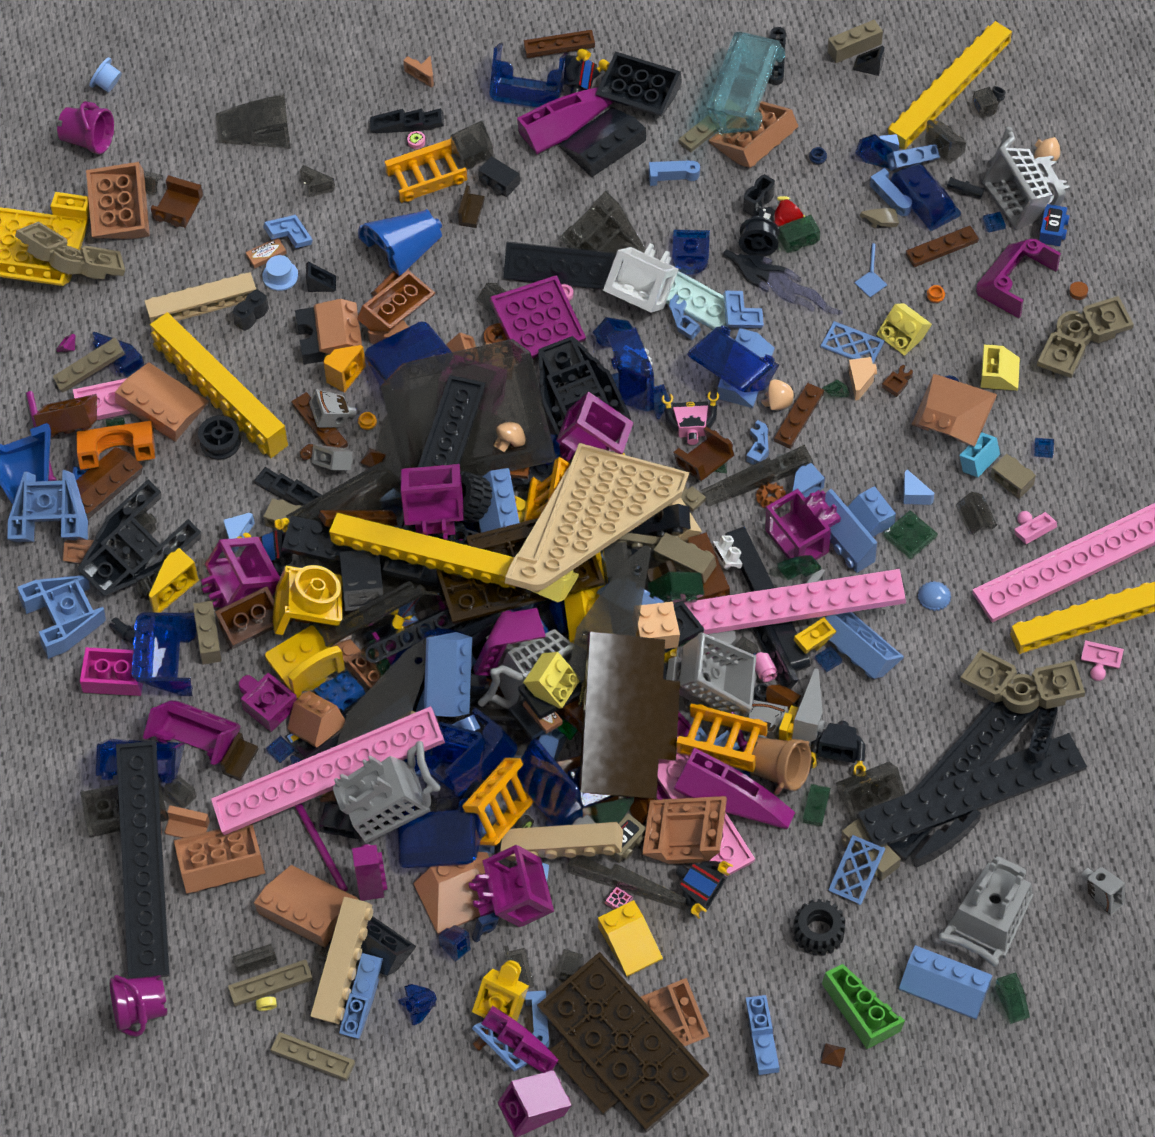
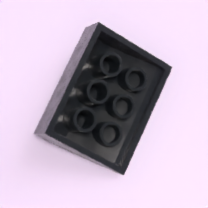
M615 51L596 96L662 117L681 86V71Z
M611 107L580 128L568 139L558 143V146L592 178L646 141V128L635 117Z

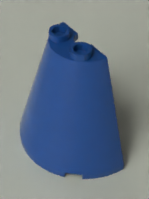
M426 209L420 212L364 223L358 229V237L368 247L376 243L387 253L389 267L400 276L442 237L440 230L442 224L439 219H434L429 210Z
M48 423L30 429L31 436L6 445L0 444V485L12 505L24 472L36 475V482L49 481L51 429Z

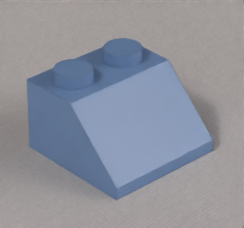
M875 486L859 494L848 506V509L872 537L895 525L896 513Z

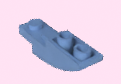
M362 953L339 1034L360 1039L379 982L378 976L383 958Z
M766 995L747 997L746 1006L758 1074L778 1073L779 1063Z

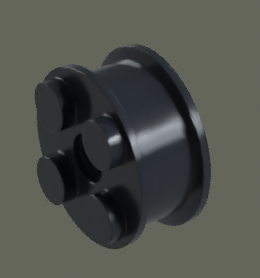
M752 216L740 226L739 247L748 255L765 257L773 254L779 244L778 237L780 231L778 225L768 218Z
M224 415L212 416L206 419L199 427L198 438L200 447L206 456L213 459H226L234 455L240 448L241 437L239 427L232 418Z

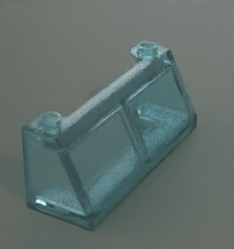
M734 32L706 108L720 134L758 130L762 122V114L758 108L775 61L782 62L785 57V50L778 40L744 32Z

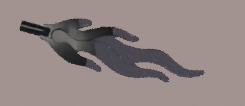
M728 249L724 251L723 256L735 261L734 264L739 268L743 277L766 293L769 292L767 283L780 298L787 302L807 307L814 312L815 307L811 302L796 296L801 295L813 301L827 313L843 314V311L828 306L815 290L791 281L788 277L796 282H801L802 280L792 270L779 265H771L772 260L764 256L743 255L741 253L737 255Z

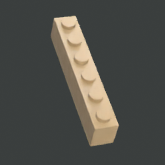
M251 272L230 278H223L212 283H205L197 287L187 288L182 291L171 292L167 295L152 297L145 300V305L150 323L166 312L178 321L237 305L245 301L247 295L256 290Z
M617 822L510 829L502 838L501 851L517 844L540 858L555 859L561 856L573 858L577 855L591 857L595 856V854L614 855V853L622 852L623 829ZM515 853L506 857L510 861H517Z
M348 897L343 899L312 1008L311 1017L338 1025L340 1020H343L345 1013L344 1005L351 993V980H354L356 976L355 966L357 960L362 955V941L367 937V923L373 915V905L368 902Z

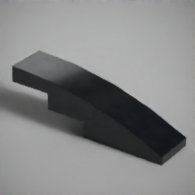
M422 108L409 112L399 109L370 117L371 133L414 132L444 126V113L441 108L424 112Z
M264 467L254 480V484L293 505H301L308 511L316 514L328 500L327 497L298 479L293 481L284 474L280 473L278 475L267 467Z
M974 809L963 823L956 818L945 833L937 829L915 856L913 866L917 868L928 863L954 847L980 822L981 813Z

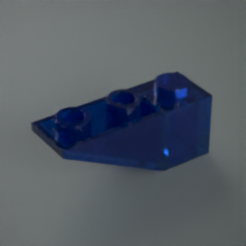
M97 332L92 333L94 338L93 345L96 349L113 339ZM118 340L125 355L115 360L113 364L119 374L123 373L128 378L144 366L143 357L133 345Z

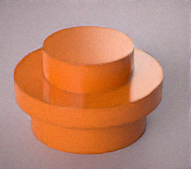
M933 285L927 290V298L934 303L941 302L945 298V291L941 286Z

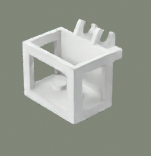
M649 244L645 253L632 247L620 249L616 254L603 291L649 312L662 310L665 307L679 269L670 265L671 257H669L670 252L665 251L661 260L654 258L655 250H653V244Z

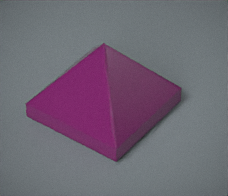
M76 335L66 336L56 348V351H75Z

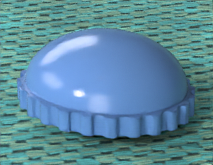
M940 582L926 583L918 591L920 604L929 610H943L951 601L949 589Z

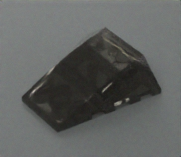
M284 92L216 113L219 143L251 144V146L268 145V147L273 148L281 146L285 149H291Z

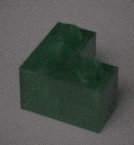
M668 572L648 583L649 592L651 593L650 597L653 599L655 596L664 601V603L680 601L694 603L698 601V598L705 595L701 573Z

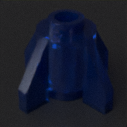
M409 984L404 986L407 997L398 1001L399 1004L405 1006L407 1011L412 1014L410 1015L412 1025H417L435 1007L437 997L434 991L429 988Z

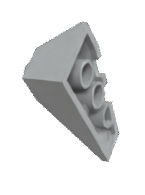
M814 669L794 719L792 739L811 742L816 740L819 732L822 733L825 721L822 720L823 711L819 669Z

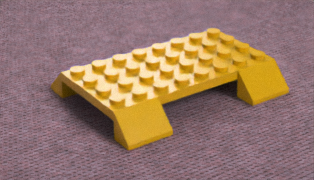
M55 192L51 203L53 215L0 207V277L59 286L69 283L72 274L58 271L50 265L49 261L35 258L27 252L29 245L22 243L20 239L15 237L16 230L40 222L65 237L68 242L67 246L80 250L89 224L88 196Z

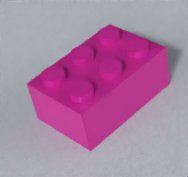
M86 647L80 677L83 693L141 696L146 668L144 651Z

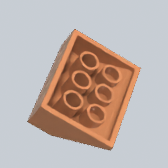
M756 100L708 141L737 164L751 168L775 146L779 145L782 140L791 135L799 126L792 109Z
M134 162L86 170L92 238L135 239L150 236L144 170L140 163Z
M149 362L129 376L115 391L116 404L127 409V411L144 422L151 421L153 428L175 442L209 403L207 399Z
M253 824L223 835L221 829L174 840L186 894L265 874Z
M290 865L265 886L254 904L258 914L325 948L333 937L344 897L356 900L358 898Z

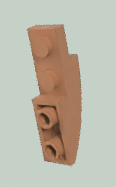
M339 625L333 626L322 635L330 647L338 646L341 649L344 666L369 690H372L387 679L374 663L366 662L361 658L360 649Z

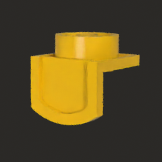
M317 565L303 568L285 566L275 592L273 612L275 634H284L290 618L336 626L340 625L342 620V576Z
M312 625L265 653L266 661L284 685L296 694L297 698L300 697L302 691L314 690L326 681L328 675L337 671L340 673L345 670L341 649L338 646L330 647Z

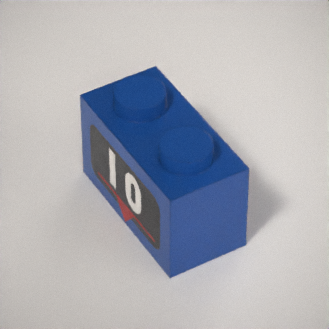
M1047 204L1041 226L1040 242L1060 246L1061 240H1065L1067 230L1064 229V225L1068 226L1070 216L1066 215L1067 207Z

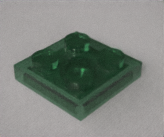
M910 510L887 529L883 536L909 559H912L937 538L938 533Z

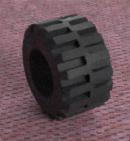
M462 471L460 474L463 494V521L476 523L488 512L492 499V487H490V482L486 478Z
M817 899V902L810 900L809 905L804 903L801 909H798L794 919L793 934H795L794 939L798 942V946L800 948L805 947L806 953L812 951L815 956H817V953H821V956H824L826 951L831 954L834 952V947L838 949L840 942H843L845 917H843L841 909L837 910L838 906L835 903L830 905L828 900L826 902H822V899ZM814 921H823L831 929L826 933L818 934L811 931L808 925Z

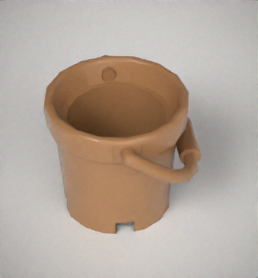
M758 737L756 741L758 743L752 752V755H755L756 766L754 772L750 774L777 783L778 786L774 791L775 796L779 795L783 788L791 791L801 788L807 779L811 766L809 741L800 739L785 741Z

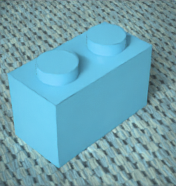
M981 432L975 447L969 445L959 455L964 473L979 477L1000 455L997 438Z

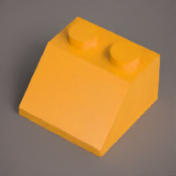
M357 345L334 349L330 355H327L323 362L326 383L345 393L366 367L363 346Z

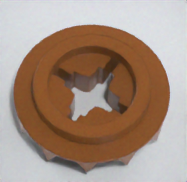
M500 323L492 324L485 330V343L501 346L510 345ZM495 335H502V339L498 338L497 340H495Z
M767 482V484L761 485L757 490L756 499L759 505L766 509V506L784 497L786 491L783 489V486L777 485L776 482L774 484ZM768 493H775V497H768Z

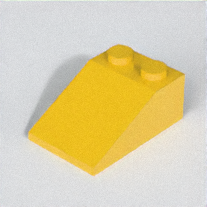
M180 548L175 552H171L164 560L149 593L152 611L155 616L160 614L199 581L195 562Z
M634 900L598 917V928L627 977L663 959L644 916Z

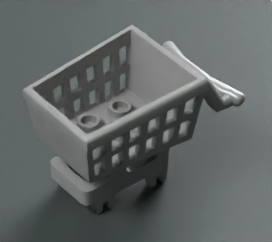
M1008 126L1005 129L1002 141L995 155L989 160L991 166L982 183L1014 228L1018 230L1039 220L1047 204L1060 206L1066 195L1065 191L1069 190L1070 186L1066 185V180H1059L1052 167L1057 162L1052 161L1054 159L1053 156L1034 159L1030 149L1009 148L1016 138L1012 132L1013 129ZM1007 181H1013L1012 184H1006ZM1000 183L1002 186L994 187L992 184ZM1048 185H1050L1055 192L1054 196H1052V193ZM1017 188L1016 191H1011L1010 189ZM1005 190L1006 193L999 194L997 191ZM1015 195H1021V197L1015 198ZM1009 197L1011 200L1004 201L1002 198ZM1024 201L1026 204L1020 205L1019 202ZM1014 204V208L1010 209L1008 205ZM1019 211V215L1015 216L1013 212Z
M555 629L545 633L546 637L542 639L508 644L498 662L500 667L493 668L490 671L492 682L489 690L479 699V706H485L489 701L507 709L524 699L518 691V686L524 684L523 682L532 670L533 664L537 662L542 653L559 652L568 661L571 659L576 646ZM498 686L500 687L505 699L498 695H495Z
M701 632L683 646L682 659L676 656L668 660L667 680L678 681L677 671L681 670L680 695L689 700V706L691 703L704 706L710 705L714 709L723 712L740 711L739 716L749 718L754 697V686L757 679L755 671L756 656Z
M417 741L415 746L407 751L408 762L392 756L380 762L370 755L368 756L369 761L362 760L364 766L349 776L341 774V779H334L336 784L333 786V791L339 808L345 814H349L353 827L365 843L430 812V794L433 791L438 792L440 785L430 775L425 762L424 744L422 741ZM415 753L417 756V764L421 771L422 777L424 781L428 784V787L425 788L424 791L422 790V787L420 785V782L414 769L416 765ZM406 799L409 802L405 804L402 800ZM397 804L400 807L396 809L393 806ZM415 805L420 809L414 811L411 807ZM387 809H389V810L391 811V812L388 813V814L385 812V810H387ZM406 810L410 814L404 816L402 812ZM379 814L382 815L379 819L376 817ZM398 816L400 819L395 821L392 817ZM385 821L390 822V823H389L388 825H386V826L383 824V822H385ZM378 825L380 828L375 830L374 827Z
M994 857L991 863L988 862L985 869L982 870L944 932L939 934V940L960 945L980 955L988 963L996 967L999 964L998 959L1000 957L1005 958L1034 895L1032 894L1031 883L1024 880L1026 870L1001 857ZM996 895L1001 899V902L994 904L989 900V897Z

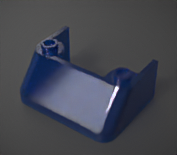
M499 43L494 48L489 90L490 97L494 101L540 107L561 97L564 85L565 57L568 53H564L560 57L559 69L550 71L546 82L513 77V66L509 62L501 61L503 43Z
M636 327L607 335L613 350L614 358L611 359L613 369L618 371V373L611 375L625 405L645 412L654 410V372Z
M474 708L471 715H475L476 719L486 726L483 730V738L491 746L469 775L466 776L460 771H452L444 779L428 767L431 777L458 800L462 799L472 782L479 781L483 783L505 758H513L517 753L516 743L499 725L477 708Z
M437 721L445 743L424 751L425 762L429 771L436 769L441 762L449 764L450 766L444 772L455 795L460 796L480 776L485 740L480 732ZM415 755L416 765L414 769L417 773L420 769L417 764V756Z

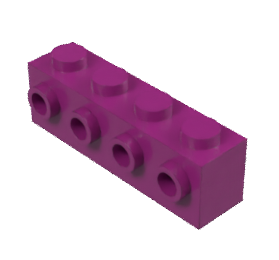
M370 844L352 848L360 901L384 898L387 883L382 852L377 851V845Z

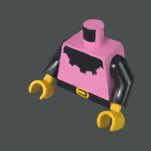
M711 391L708 393L710 404H708V401L673 403V406H671L673 395L669 394V402H666L664 395H662L661 401L666 406L664 412L667 424L673 431L678 432L680 438L687 437L688 444H697L699 442L698 437L705 436L704 428L707 426L711 429L716 421L718 392L715 400L710 398Z

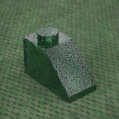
M634 798L620 799L590 806L593 821L595 823L617 822L619 824L633 804Z
M1017 973L997 978L995 990L1010 1024L1030 1018L1025 992Z

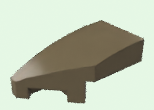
M892 208L871 209L860 213V217L868 219L872 223L873 228H876L878 225L897 227L899 224L896 210Z

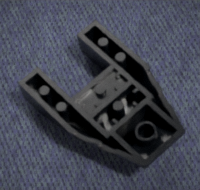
M574 336L538 349L540 399L556 439L567 413L566 409L572 407L588 391L631 420L630 413L610 371L605 369L600 364V361L593 357Z
M149 479L106 517L105 522L78 568V571L104 597L158 573L164 560L171 552H175L180 548L185 553L201 539L202 532L189 519L161 544L137 521L161 499V491Z

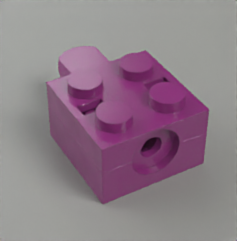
M267 673L259 682L250 675L242 677L239 681L240 692L244 694L241 698L243 710L270 732L291 714L293 703L297 700L296 694L270 673Z

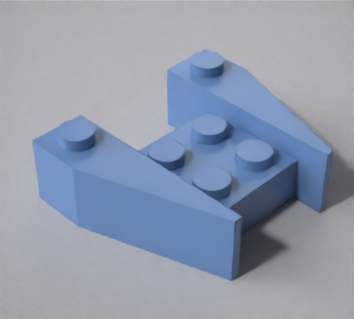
M62 470V481L36 482V475L24 472L8 518L7 539L14 542H34L35 522L61 521L62 538L67 540H88V519L74 473Z
M83 575L34 580L17 587L19 599L26 614L46 607L55 625L39 631L41 645L48 659L68 651L106 621L103 607L96 610L92 609L84 591L90 589V584Z

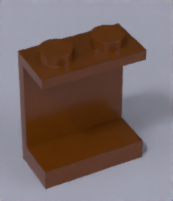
M168 175L165 180L167 190L158 207L151 206L152 216L159 222L164 221L176 227L186 228L203 196L201 185Z
M707 426L704 428L706 440L687 454L680 448L673 452L676 464L700 481L704 480L735 456L732 442Z

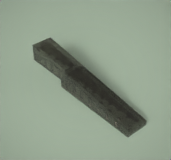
M802 445L773 460L767 458L701 491L710 507L757 489L761 485H766L767 482L772 483L793 475L801 466H806L810 463L814 465L806 446ZM780 463H783L786 468L781 469Z
M577 855L568 864V873L613 888L618 886L628 893L677 909L685 910L686 908L685 897L616 863L612 869H609L583 855Z

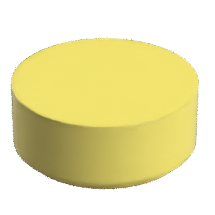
M264 997L256 1000V1008L259 1011L272 1010L277 1007L275 997Z

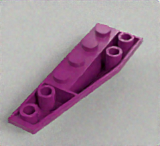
M599 87L563 96L518 117V131L534 152L538 154L568 139L611 105L613 101L596 96Z
M696 748L693 749L673 788L689 798L726 796V813L788 829L795 814L790 807L766 788L733 767Z

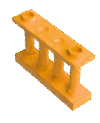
M451 139L385 161V170L388 177L395 175L401 187L398 190L401 203L409 202L414 198L467 181L466 168L458 170L451 156L454 154V144ZM442 158H445L451 170L450 173L441 175L435 162ZM429 164L435 178L425 181L418 166ZM411 169L418 184L408 187L402 172Z
M558 457L554 460L553 472L542 482L535 477L531 478L523 522L540 517L548 503H545L547 499L548 501L550 500L570 463Z
M691 703L690 716L694 719L687 737H678L676 742L677 753L690 756L693 749L696 748L731 767L754 772L756 759L752 752L758 735L767 736V723L760 719H751L708 708L702 704L696 705ZM702 720L713 723L706 742L694 740ZM720 725L732 727L725 747L714 745ZM739 730L751 732L744 752L733 750Z
M505 758L462 806L466 813L478 814L486 831V834L479 841L480 845L494 846L500 843L504 835L538 798L536 793H525L517 776L518 770L523 766L521 758ZM509 780H511L518 795L514 802L506 787ZM499 792L508 808L504 814L496 801V795ZM488 804L497 820L493 826L485 812V807Z

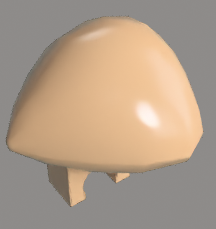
M1055 137L1043 141L1038 139L1035 144L1037 149L1034 153V159L1053 156L1054 159L1052 161H1057L1060 157L1058 140Z
M774 379L770 381L768 392L765 393L767 399H762L761 403L765 407L770 406L771 410H782L793 403L794 392L787 383Z
M505 422L496 427L498 438L493 446L505 452L510 443L513 447H520L525 444V434L518 423Z

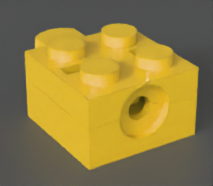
M507 961L501 966L500 971L492 969L483 977L472 1010L473 1013L485 1018L493 1005L515 1021L518 1020L529 985L518 981L521 967L517 962Z

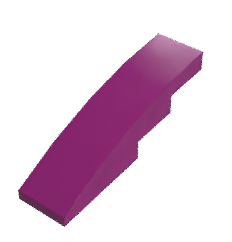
M492 1005L481 1024L499 1034L497 1040L514 1049L513 1055L543 1073L552 1071L558 1062L556 1056L526 1028Z

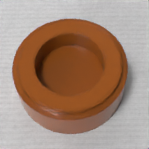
M1074 282L1070 286L1069 294L1075 300H1083L1087 297L1088 286L1083 282Z

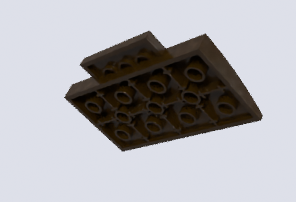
M539 518L466 536L467 544L471 547L515 557ZM595 555L573 569V572L579 575L568 594L605 585ZM435 568L453 624L549 599L521 587H515V589L510 587L504 588L499 584L485 583L479 579L465 578L462 575L449 574Z
M588 632L579 776L580 793L657 799L659 760L676 761L680 681L663 679L665 640Z
M601 952L597 953L537 1005L538 1010L563 1037L550 1050L558 1059L557 1063L603 1115L620 1102L646 1133L710 1076Z

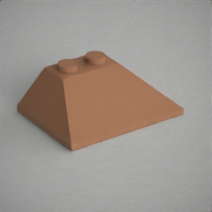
M933 374L912 426L927 431L931 429L975 447L997 394Z
M727 797L650 800L642 854L668 864L700 863L711 860L721 849Z
M467 851L430 867L413 883L437 935L481 917L479 909L473 906L474 900L479 901L478 894L469 888L468 883H472V879L476 875L485 874L482 860L489 858L487 852Z
M687 978L641 996L643 1001L684 1046L709 1037L708 1030Z

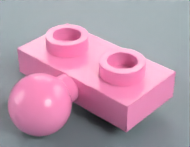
M1022 511L1017 516V521L1021 526L1015 528L1014 531L1021 541L1028 544L1057 528V521L1046 512L1032 519V515L1028 511Z
M1085 640L1081 661L1096 664L1091 669L1090 676L1095 681H1101L1106 676L1104 666L1120 668L1124 649Z

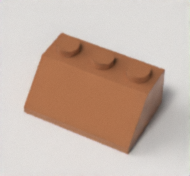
M336 299L314 305L320 352L331 354L334 349L357 345L362 346L359 320H357V304L355 302Z
M308 691L301 694L299 699L293 703L287 729L295 736L317 748L347 725V722L335 704Z

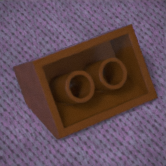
M97 394L44 405L33 415L36 426L48 423L51 429V437L58 435L59 432L68 434L78 428H81V430L91 428L92 424L97 421Z
M267 586L215 611L221 631L231 650L274 629V599Z

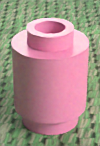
M757 653L755 655V671L763 682H770L777 677V669L768 653Z

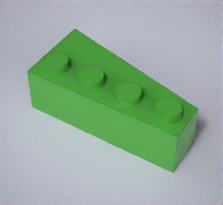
M841 964L825 972L822 985L866 1049L901 1032L905 1020L901 1016L898 1017L887 1003L884 1004L876 997L877 994L871 989L868 990L862 984V981L845 965Z

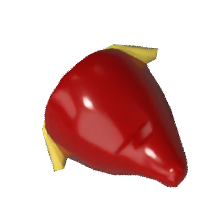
M787 196L777 197V200L780 202L774 213V222L778 225L779 231L791 228L798 223L802 226L805 215Z

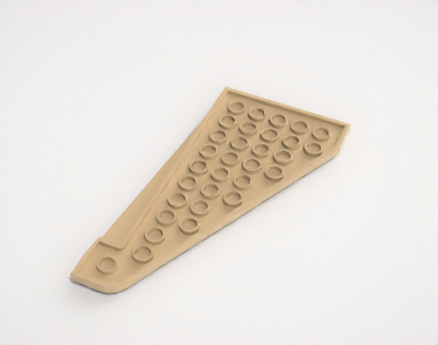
M579 443L572 462L521 550L512 561L505 578V583L534 592L547 588L682 497L689 472Z

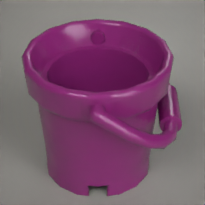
M84 101L80 108L65 107L62 110L58 119L62 121V126H57L58 137L61 141L87 148L95 154H103L109 148L114 134V117L110 110L99 108L95 103Z
M115 975L110 978L111 1002L118 1031L138 1037L145 1031L148 1020L167 1016V1008H164L166 995L160 975L132 979ZM140 1023L139 1031L129 1030L131 1025Z

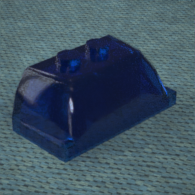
M913 165L893 173L890 181L903 195L911 198L913 211L930 231L961 216V211L957 208L951 197L923 165Z

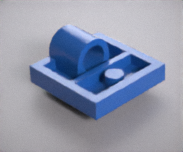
M348 671L337 675V677L322 683L314 689L316 695L335 704L341 710H344L354 703L356 699L365 695L363 687Z

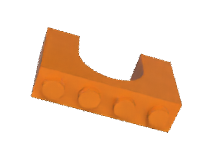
M151 421L77 431V456L80 470L99 467L100 453L107 448L119 445L133 447L137 461L155 459L154 433Z

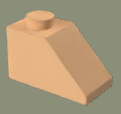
M871 357L849 360L848 371L855 400H859L874 382V375H877L876 364L872 363Z

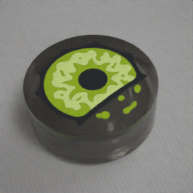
M523 815L515 823L514 829L532 828L534 820L529 815Z

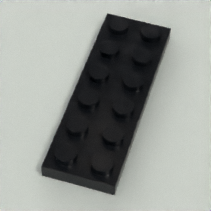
M507 241L503 278L537 282L557 275L561 285L567 284L604 289L615 260V253Z

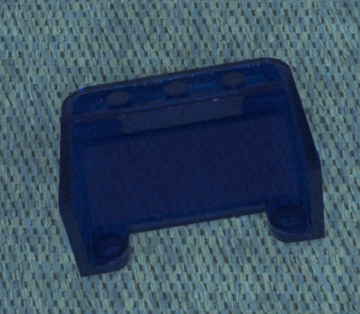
M418 322L368 347L365 351V359L387 399L391 398L393 392L401 386L402 380L399 372L433 355L436 356L440 363L447 366L454 357L452 351L426 322Z
M723 325L713 329L687 353L691 359L742 392L765 390L779 367V364L774 362L775 359L772 356L765 354L764 357H760L731 338V330Z
M143 612L136 617L132 676L135 681L180 696H193L191 678H178L180 642L189 643L196 636L195 613Z
M536 738L531 740L521 757L523 766L517 772L521 785L547 817L546 827L573 825L576 819L583 818L581 793L575 783Z
M107 739L98 743L95 776H101L102 780H113V776L117 775L116 744L148 741ZM156 741L160 782L172 783V780L177 779L185 743Z
M469 798L460 800L458 810L428 812L398 827V861L400 866L403 868L463 865L475 861L483 825L478 814L466 813L462 806ZM406 810L402 812L404 816L410 814Z

